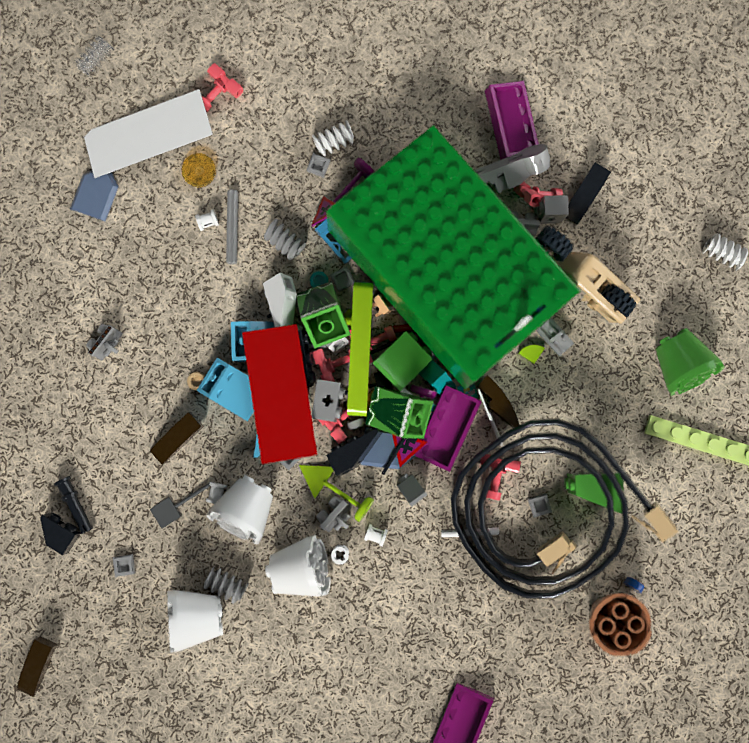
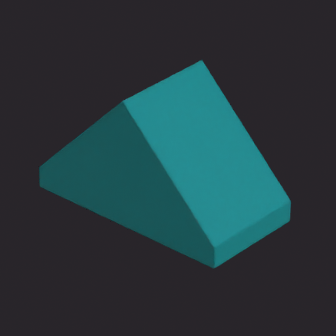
M433 360L418 373L440 397L446 385L453 389L456 388L455 383L446 371Z

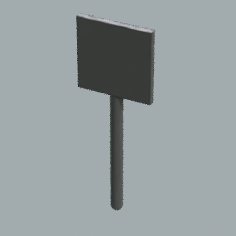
M210 483L175 505L170 497L151 508L150 511L161 529L180 518L181 515L177 508L209 488Z

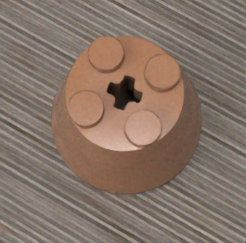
M613 593L600 597L590 608V633L596 644L608 654L613 656L634 655L647 645L652 634L650 613L645 605L635 597L624 593ZM611 614L614 617L613 620L609 618Z

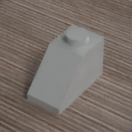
M406 473L398 479L397 487L411 507L427 496V493L413 474L408 476Z

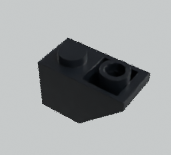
M55 513L43 514L40 520L46 546L62 556L68 554L81 534L77 531L78 528L71 523L65 524L61 521V517Z

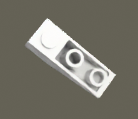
M279 273L263 283L264 294L269 303V311L273 317L274 327L293 325L297 295L292 277Z

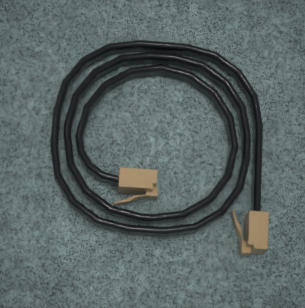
M559 418L531 419L506 431L478 452L458 474L451 496L452 523L464 548L480 569L501 589L526 599L556 598L579 588L601 573L621 553L629 530L627 497L615 474L605 461L583 441L558 432L529 433L504 445L492 454L472 476L464 504L466 527L478 549L477 551L470 542L459 518L458 495L464 477L482 457L509 437L532 426L558 425L581 433L602 452L645 507L643 510L644 516L653 527L645 521H641L633 514L631 517L645 528L653 531L661 542L678 533L676 525L656 501L651 504L601 441L584 427ZM556 439L579 447L604 471L621 500L623 526L615 547L598 565L579 578L553 590H528L505 581L485 562L482 556L502 575L527 585H556L587 570L606 550L615 526L613 496L601 473L581 455L556 446L526 447L505 457L485 480L478 501L479 524L491 552L484 545L473 523L471 499L478 478L492 462L508 450L530 440ZM554 453L577 461L596 478L607 499L608 524L601 544L580 565L556 576H528L507 568L502 562L514 567H533L544 562L548 567L558 560L557 566L552 571V574H554L565 557L575 550L577 546L572 539L568 538L564 531L540 546L537 552L538 556L531 559H517L507 555L496 545L486 523L485 500L492 480L506 464L528 454Z

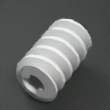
M345 120V126L342 123L338 124L339 130L332 126V133L325 129V136L321 132H318V139L312 135L319 153L326 156V150L330 153H333V147L340 150V143L347 147V140L353 144L354 136L347 120Z
M718 233L709 238L701 252L704 254L709 250L708 257L716 254V261L722 257V264L730 261L728 266L730 268L736 264V271L742 267L748 255L747 248L741 249V245H734V241H728L726 237L721 238V235Z

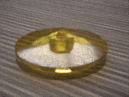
M195 153L187 157L183 162L182 176L193 187H206L212 183L216 176V166L209 156Z

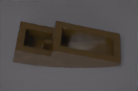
M486 375L476 387L490 399L486 406L512 428L519 426L517 415L509 399L497 383Z
M188 412L154 445L150 452L164 465L204 425L192 412Z
M42 636L34 639L20 673L17 690L35 697L51 663L52 655L58 645L57 643Z

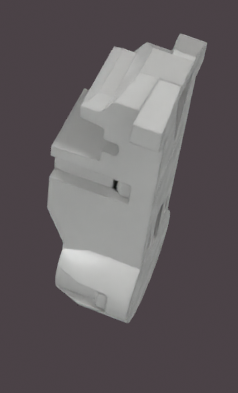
M533 145L515 155L474 171L486 184L487 182L493 184L497 192L500 193L505 189H511L520 185L529 176L540 174L549 169L550 155L547 145Z

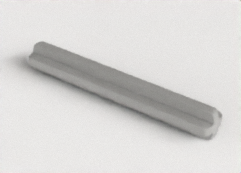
M228 190L227 264H236L237 190Z

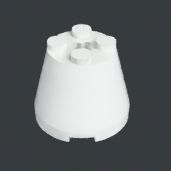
M244 475L210 508L206 516L211 521L216 519L218 521L217 524L227 532L243 540L251 538L254 544H259L263 537L273 499L271 495L272 489L263 484L259 486L254 483L251 477Z
M316 535L306 537L270 555L269 565H266L265 571L267 577L271 579L272 592L274 594L324 596L330 590L331 578L327 577V564L329 562L326 549L322 540L316 539Z
M179 590L167 591L170 653L179 652L223 635L221 623L222 606L219 596Z

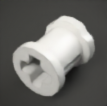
M214 209L200 216L195 215L200 231L213 225L219 226Z
M210 482L211 488L206 502L215 504L223 496L227 485Z
M369 524L364 540H371L379 543V546H383L388 530L385 529L383 531Z
M345 545L335 546L331 554L333 562L336 564L346 563L349 557L348 548ZM337 550L339 552H345L343 559L342 557H336Z

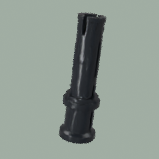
M68 476L55 482L54 486H57L62 496L61 500L67 503L81 534H84L93 529L77 498L78 491L74 489L70 481L71 477Z

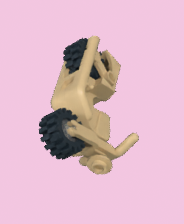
M545 226L535 238L570 279L586 293L581 301H587V306L590 309L598 311L610 323H623L641 300L639 296L593 254L570 253L574 248L573 244L567 239L565 234H561L560 230L556 231L553 227Z

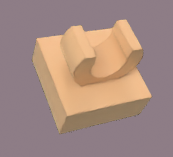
M383 294L373 298L372 308L375 306L379 308V312L375 314L376 317L388 314L395 309Z

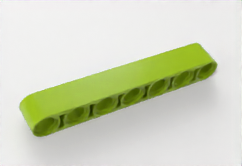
M354 282L347 416H367L373 283Z

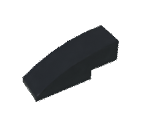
M596 162L591 166L568 204L569 215L566 219L576 225L579 224L608 179L611 171Z

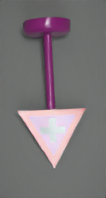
M357 158L354 161V166L359 173L333 201L323 196L312 222V227L327 219L326 211L338 202L362 176L368 178L375 172L370 165L361 158Z
M411 384L410 387L411 392L420 395L419 397L422 398L424 396L435 398L437 394L435 391ZM392 434L396 449L402 438ZM417 439L415 444L405 440L397 453L399 466L401 467L427 441Z

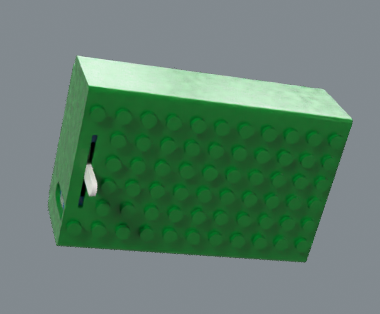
M434 125L326 211L327 226L330 234L465 390L581 291Z

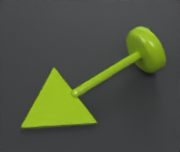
M299 465L314 499H316L325 485L358 508L354 515L356 521L360 522L374 502L373 498L367 497L360 504L327 481L333 473V469L330 466Z

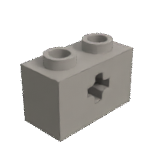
M568 195L543 197L541 202H539V206L535 207L534 211L536 219L538 218L540 224L561 223L569 215Z
M317 379L312 410L313 419L337 422V419L341 418L342 407H340V400L344 399L345 388H343L342 383ZM330 396V398L334 400V402L330 403L328 407V404L325 403V399H329Z

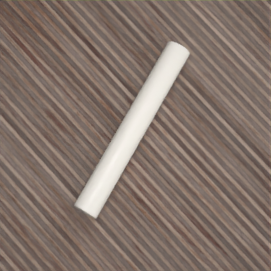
M499 527L488 528L491 535H499ZM480 528L477 529L479 535H483ZM464 529L467 536H471L468 529ZM441 530V537H459L456 530Z

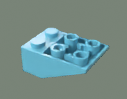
M231 322L232 361L246 362L243 332L274 328V322Z
M216 358L196 391L248 421L254 412L249 376L221 359Z

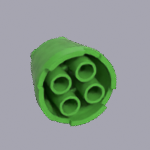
M687 328L680 330L677 336L670 338V336L665 337L659 342L660 345L656 347V354L666 388L671 396L675 395L676 391L682 394L703 384L711 377L712 373L717 375L725 368L721 359Z

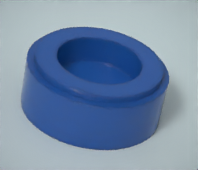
M626 577L624 581L626 586L638 593H642L645 588L642 583L631 577Z

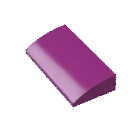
M524 81L489 85L485 90V96L500 160L515 155L527 147L538 145Z
M446 385L428 424L425 436L422 438L427 443L414 456L450 472L482 401Z
M457 683L433 743H477L495 698Z

